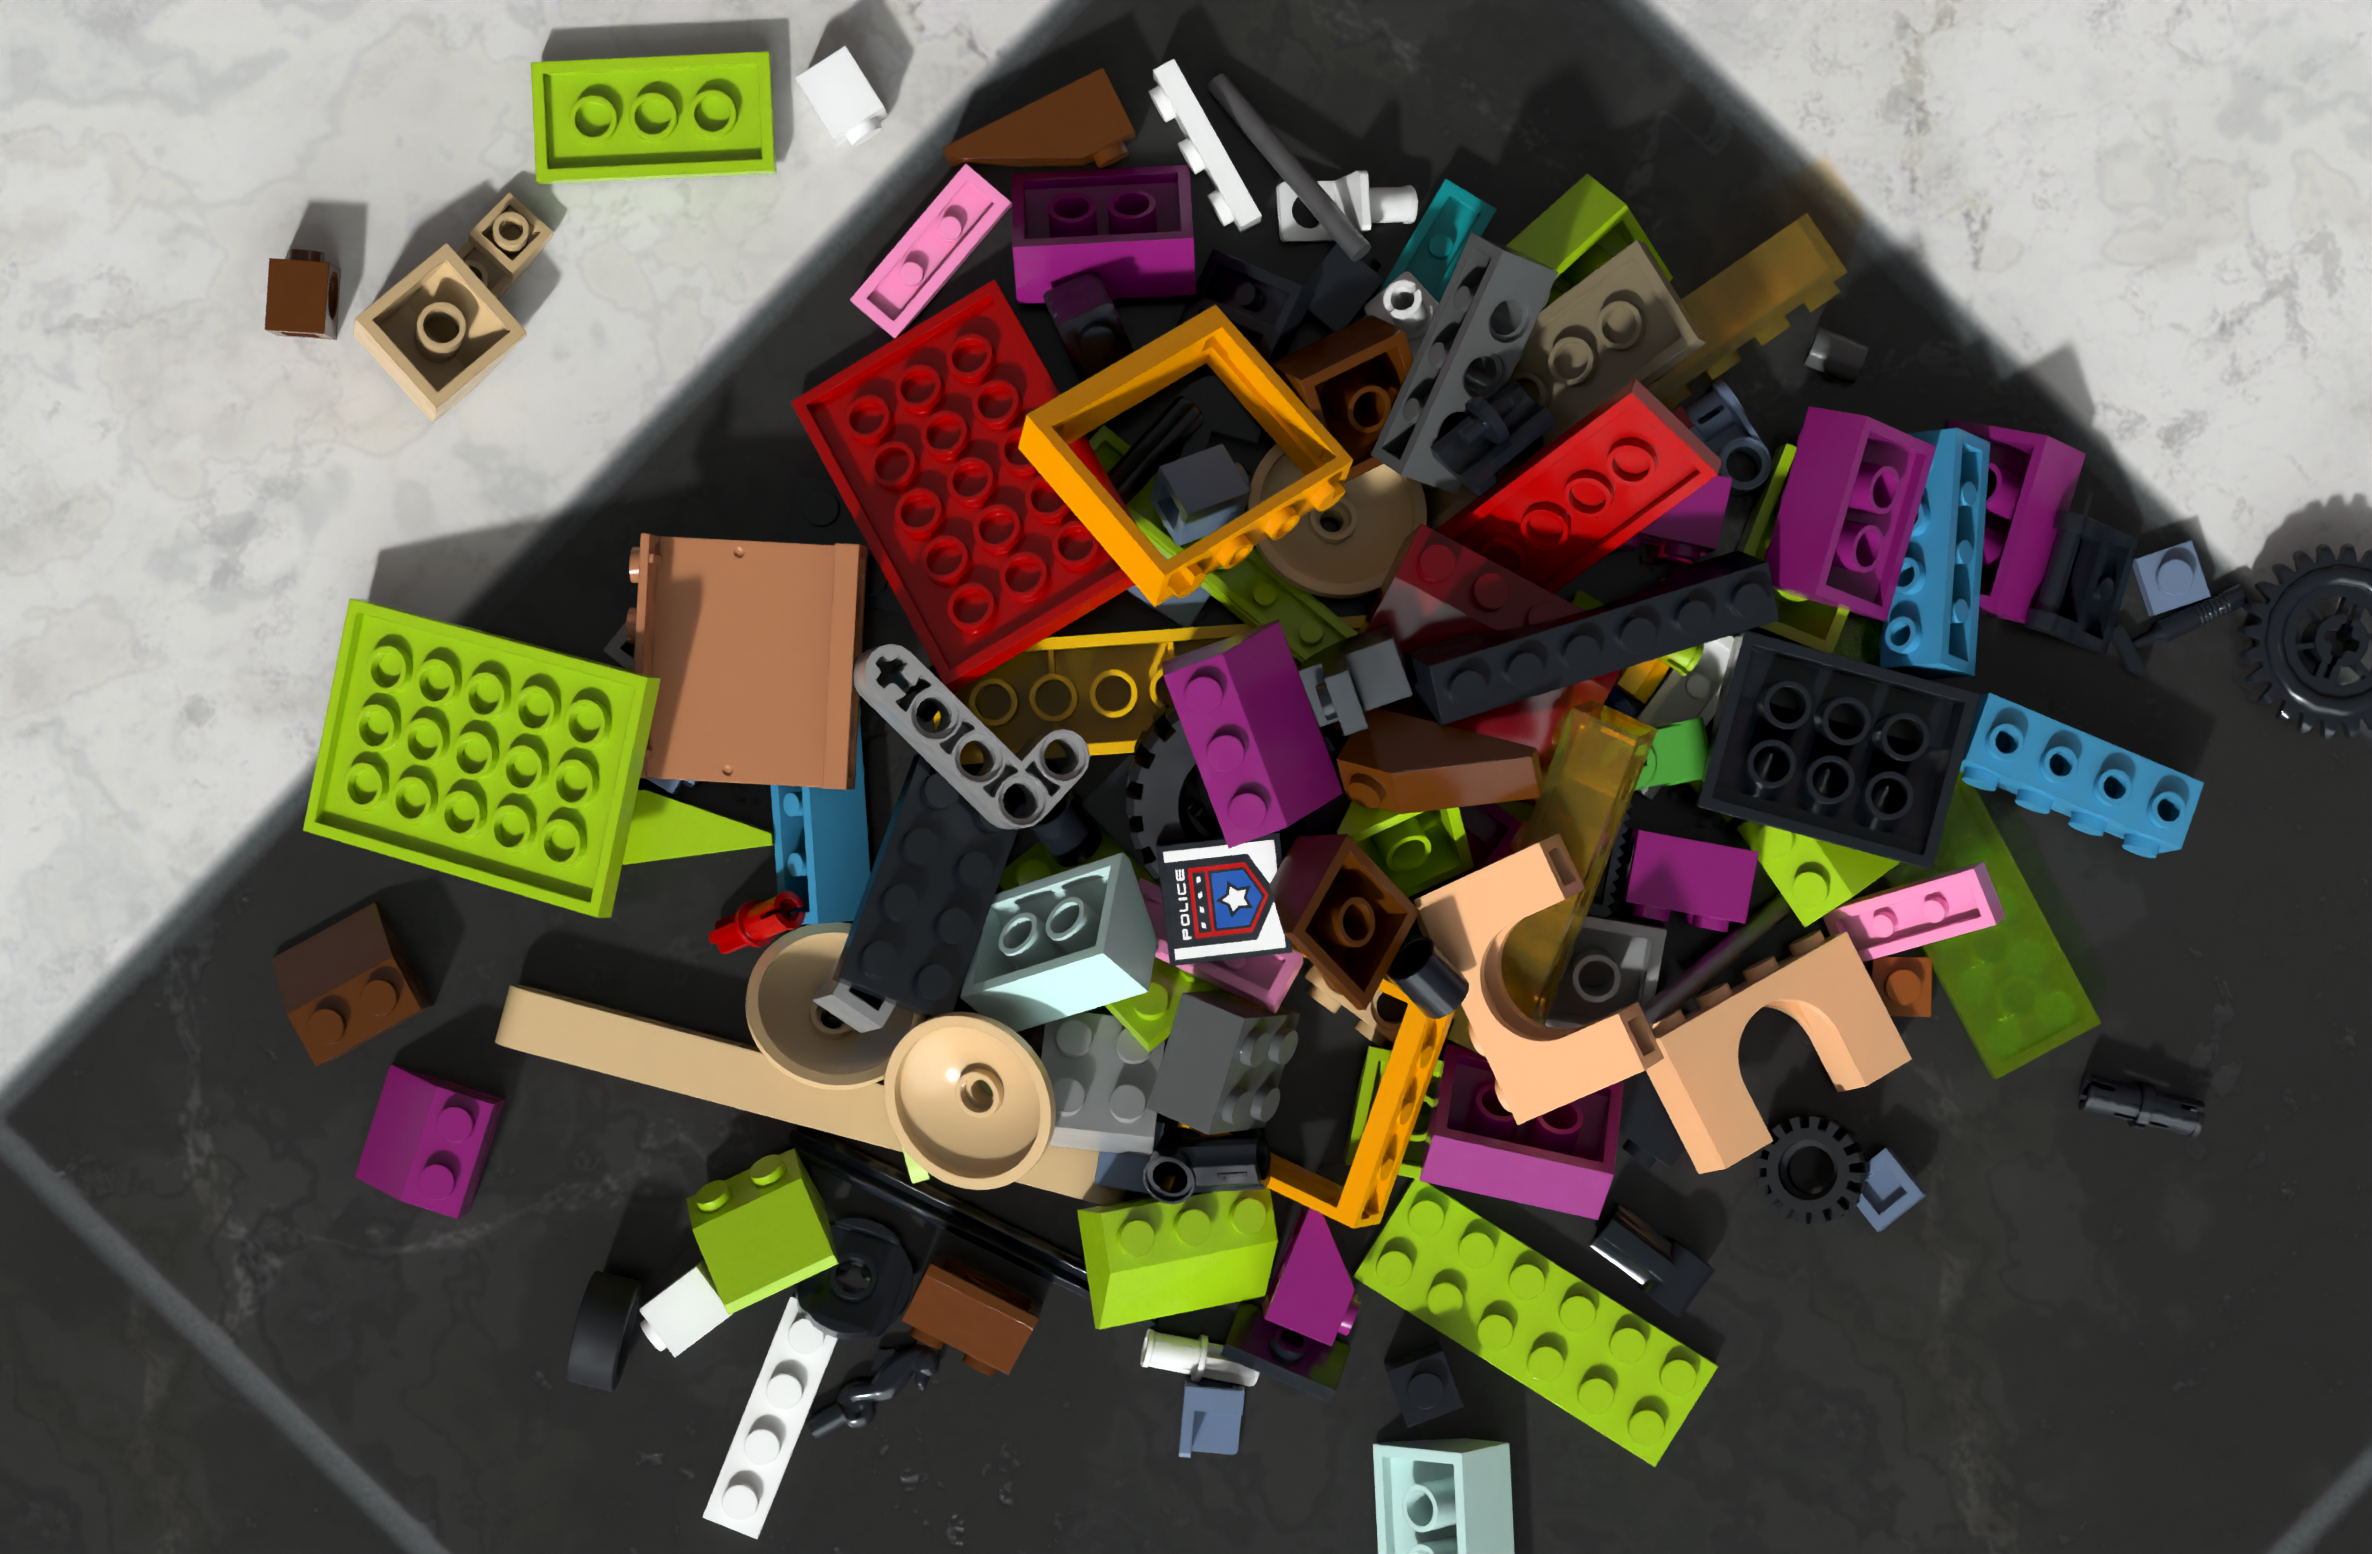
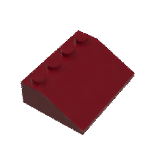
M1421 523L1404 539L1358 634L1390 623L1408 673L1404 656L1405 652L1461 635L1527 626L1573 615L1585 610ZM1621 670L1445 725L1536 747L1545 790L1540 798L1526 799L1525 801L1541 809L1546 804L1603 706ZM1413 695L1377 707L1436 722L1416 710Z

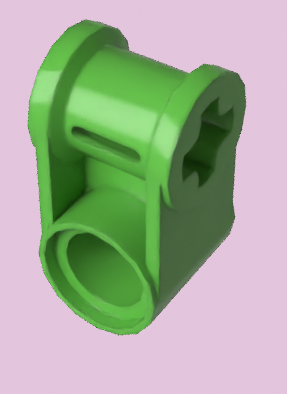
M1703 717L1654 727L1649 732L1622 737L1604 744L1597 752L1594 760V772L1598 781L1611 791L1629 792L1663 784V787L1702 779L1709 746ZM1620 748H1623V753L1626 757H1636L1638 762V768L1629 771L1630 781H1627L1624 772L1614 773L1612 769V761L1621 758Z

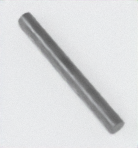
M1225 73L1214 77L1207 86L1208 91L1350 259L1355 262L1363 258L1371 249L1369 242Z
M1781 892L1746 920V924L1742 923L1641 1007L1651 1031L1654 1023L1677 1010L1794 912Z

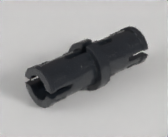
M2087 1073L2079 1089L2078 1098H2081L2078 1102L2079 1110L2126 1120L2129 1127L2143 1130L2146 1125L2196 1138L2204 1123L2205 1113H2202L2205 1109L2204 1101L2182 1098L2157 1091L2155 1086L2150 1083L2139 1081L2138 1086Z

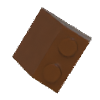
M1369 315L1269 364L1353 459L1345 483L1383 464L1371 456V453L1413 363V356L1405 330L1378 317Z
M1348 834L1297 836L1269 885L1283 933L1357 1010H1366L1420 910Z
M378 902L370 904L271 958L286 1013L315 1067L339 1058L434 1006Z
M937 1250L902 1321L912 1326L909 1334L918 1341L935 1349H941L943 1343H946L964 1352L965 1355L962 1361L971 1368L988 1376H994L997 1369L1009 1375L1039 1320L1043 1303Z

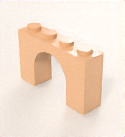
M1560 833L1413 900L1416 907L1420 910L1417 916V923L1423 937L1431 938L1469 982V991L1461 1004L1470 1022L1469 1035L1475 1049L1482 1056H1486L1496 1078L1495 1091L1501 1105L1508 1112H1512L1517 1125L1641 1073L1664 1058L1638 1002L1580 1027L1556 1029L1541 1025L1527 1017L1514 1004L1506 990L1502 977L1501 959L1505 942L1512 929L1523 918L1563 901L1585 889Z
M1821 930L1811 932L1788 945L1792 955L1778 963L1774 956L1765 958L1742 971L1746 979L1743 983L1732 989L1728 982L1717 985L1695 998L1699 1008L1686 1015H1683L1681 1009H1677L1653 1024L1652 1033L1664 1058L1648 1068L1646 1072L1699 1174L1727 1169L1773 1142L1744 1084L1738 1059L1739 1043L1743 1030L1750 1018L1762 1007L1782 1011L1802 1026L1815 1047L1837 1092L1868 1086L1912 1060L1847 931L1825 938Z

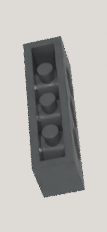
M1471 232L1371 456L1402 476L1457 495L1462 483L1433 457L1430 447L1469 416L1465 408V403L1475 395H1479L1488 401L1507 385L1516 364H1518L1524 354L1525 344L1540 311L1549 300L1551 287L1558 272L1527 254Z

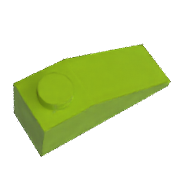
M653 789L638 790L622 865L774 845V831Z

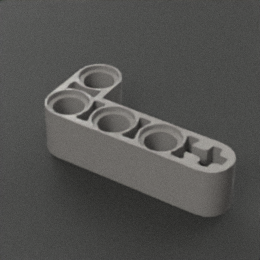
M888 644L866 650L858 656L854 663L853 686L859 695L988 822L997 828L1009 830L1034 826L1049 813L1088 768L1090 758L1088 745L1080 735L1066 729L1038 733L1030 738L1014 755L929 669L903 646ZM890 661L894 668L890 671L889 676L894 683L879 685L876 679L881 671L876 664ZM915 685L917 686V690L909 693L908 695H906L901 690ZM902 698L900 703L897 704L896 700ZM923 700H929L934 703L940 712V724L933 733L923 730L917 722V708ZM1052 741L1060 744L1066 753V765L1059 774L1049 770L1045 764V749ZM968 742L979 747L984 759L981 770L975 776L967 773L960 762L961 750ZM1011 785L1019 787L1026 798L1025 810L1018 818L1009 815L1004 808V794Z

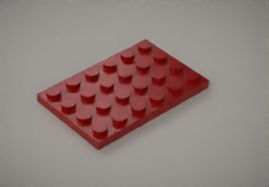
M995 279L791 401L793 408L939 677L952 693L1135 585L1018 448L1026 415L1061 395V392ZM1084 435L1068 444L1070 449L1135 523L1087 437Z

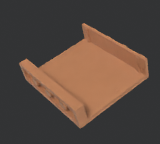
M641 533L640 547H632L629 562L630 580L632 583H638L637 607L629 608L626 620L627 642L635 644L634 668L626 669L658 677L661 680L640 778L818 787L840 790L855 789L860 695L853 686V669L856 659L862 654L868 547L859 544L835 543V545L664 537Z

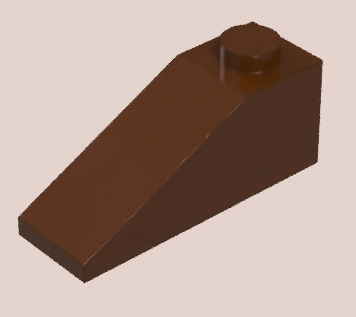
M1102 67L942 147L950 167H963L965 164L969 167H1084L1095 161L1098 168H1103L1127 156L1130 153L1127 145L1136 141V135Z
M1381 708L1366 711L1368 728L1352 733L1336 758L1347 800L1354 801L1366 808H1381L1400 814L1540 798L1545 790L1536 747L1448 725H1441L1436 722Z

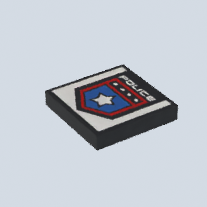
M1279 830L1232 848H1228L1224 835L1156 842L1170 966L1293 953L1292 942L1283 933L1269 886L1283 862Z

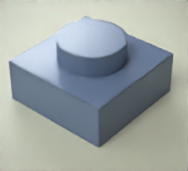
M2192 540L2134 559L2132 567L2149 616L2211 597Z
M1890 1147L1883 1149L1869 1161L1870 1172H1867L1865 1175V1182H1868L1866 1192L1861 1193L1857 1199L1860 1201L1857 1207L1877 1232L1884 1230L1927 1195Z

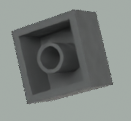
M1226 990L1182 993L1147 1108L1208 1135L1266 1127L1267 1121L1273 1117L1280 1102L1278 1085L1284 1066L1290 1061L1297 1048L1298 1033L1296 1032V1027L1301 1014L1281 1005L1276 1014Z

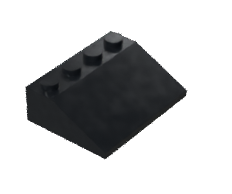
M1750 631L1736 633L1719 693L1696 807L1932 870L1980 694Z

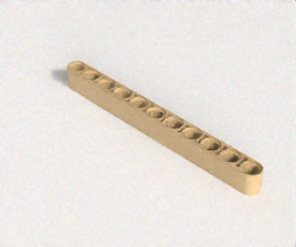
M510 984L495 1039V1043L903 1152L886 1112L884 1080L851 1090H827L800 1083L779 1071L767 1060L758 1047L517 984ZM1048 1146L1040 1161L1024 1176L1014 1181L1100 1205L1122 1202L1126 1195V1190L1102 1187L1095 1183L1099 1151Z

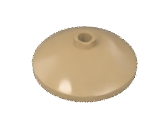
M1275 444L1267 452L1254 473L1250 484L1251 493L1246 506L1247 511L1305 476L1278 444ZM1382 464L1344 483L1343 488L1346 490L1344 495L1329 509L1319 512L1315 508L1300 517L1296 526L1282 538L1273 541L1268 537L1255 546L1264 561L1278 576L1302 591L1335 599L1355 598L1371 594L1380 590L1404 539L1421 523L1426 525L1427 507L1421 482L1402 476L1385 464ZM1322 518H1332L1338 523L1340 530L1328 532L1321 526L1320 520Z
M850 923L810 924L783 935L772 943L758 959L751 973L746 992L745 1008L748 1027L762 1054L773 1066L788 1077L820 1089L851 1090L869 1086L883 1080L889 1059L895 1047L909 1031L925 1021L924 1017L895 1006L882 1028L860 1033L812 1001L844 948L852 926ZM826 1017H834L840 1021L841 1026L831 1029L826 1027L821 1020Z
M970 1012L940 1014L927 1019L909 1031L900 1040L889 1059L884 1078V1101L890 1125L907 1154L932 1176L945 1183L964 1189H995L1006 1186L1024 1176L1045 1154L1053 1136L1056 1120V1102L1051 1080L1046 1068L1033 1048L1019 1034L1005 1024L993 1018ZM981 1080L991 1087L993 1095L983 1090Z

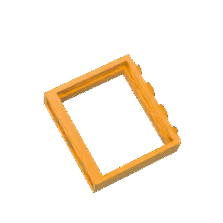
M1216 304L1028 413L1018 446L1019 450L1154 607L1174 595L1179 599L1188 596L1202 584L1206 575L1221 566L1225 569L1235 567L1250 554L1253 546L1268 537L1273 541L1282 538L1296 526L1300 517L1316 508L1319 512H1322L1332 507L1346 491L1343 486L1353 463L1351 456ZM1207 364L1305 476L1174 557L1166 560L1070 449L1068 444L1202 365Z
M1292 943V949L1295 950V951H1297V952H1299V953H1302V952ZM1385 976L1377 990L1408 1003L1345 1186H1340L1270 1152V1181L1267 1188L1353 1229L1380 1224L1455 1012L1454 1010L1449 1015L1439 1019L1427 1018L1410 998ZM1180 1122L1178 1127L1189 1128L1199 1133L1202 1137L1233 1135L1229 1132L1208 1135Z

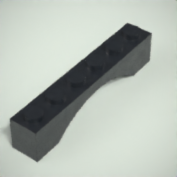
M1737 550L1685 566L1670 577L1647 589L1594 609L1522 627L1461 635L1405 652L1404 656L1416 710L1437 723L1445 725L1780 619L1769 563Z

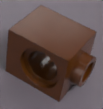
M290 249L288 250V259L269 258L265 330L276 336L337 340L341 269L330 262H324V253L319 251Z

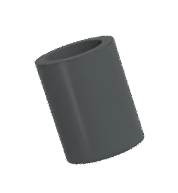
M1818 326L1807 349L1803 365L1854 384L1865 362L1869 345Z

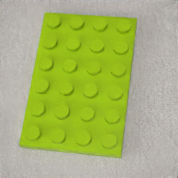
M349 598L303 831L596 918H610L612 916L661 678L365 599Z

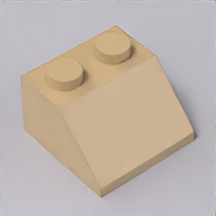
M445 243L355 318L353 335L432 423L437 421L474 390L527 336L525 329L448 243Z

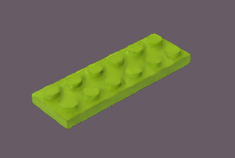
M1412 1178L1352 1273L1353 1277L1655 1467L1717 1370L1718 1366L1716 1363L1430 1183L1419 1181L1420 1179Z

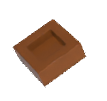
M1883 956L1869 960V976L1890 1016L1931 1017L1932 957Z

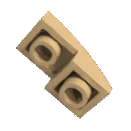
M509 192L468 233V241L456 254L499 300L552 238L554 232Z

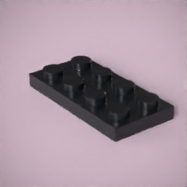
M916 754L913 757L832 980L929 1019L940 1014L953 1012L1018 829L1007 830L997 828L988 822L920 754ZM1007 789L1003 798L1004 808L1009 815L1018 818L1025 810L1026 798Z

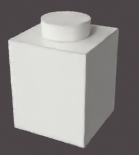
M846 46L795 77L803 93L838 147L849 141L852 147H856L871 139L882 130L879 121L887 117L888 114Z
M704 1260L647 1301L639 1309L645 1318L640 1323V1326L649 1341L659 1351L668 1348L674 1357L678 1356L732 1315H729L723 1306Z

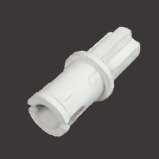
M1148 1329L1141 1352V1367H1153L1189 1374L1193 1382H1199L1201 1377L1245 1386H1254L1260 1374L1255 1370L1220 1356L1224 1345L1208 1342V1336L1200 1335L1199 1339L1195 1340L1159 1333Z

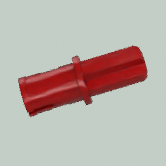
M790 891L780 892L763 902L758 900L745 902L737 909L736 913L715 922V930L709 932V941L711 944H717L722 954H729L747 946L759 948L768 945L775 938V935L786 930L798 928L804 922L805 912H798L789 916L790 911L803 907L804 904L798 895Z

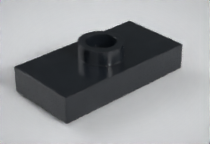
M1241 1301L1220 1356L1327 1402H1331L1337 1391L1351 1346L1334 1340L1333 1345L1329 1346L1264 1319L1262 1308Z

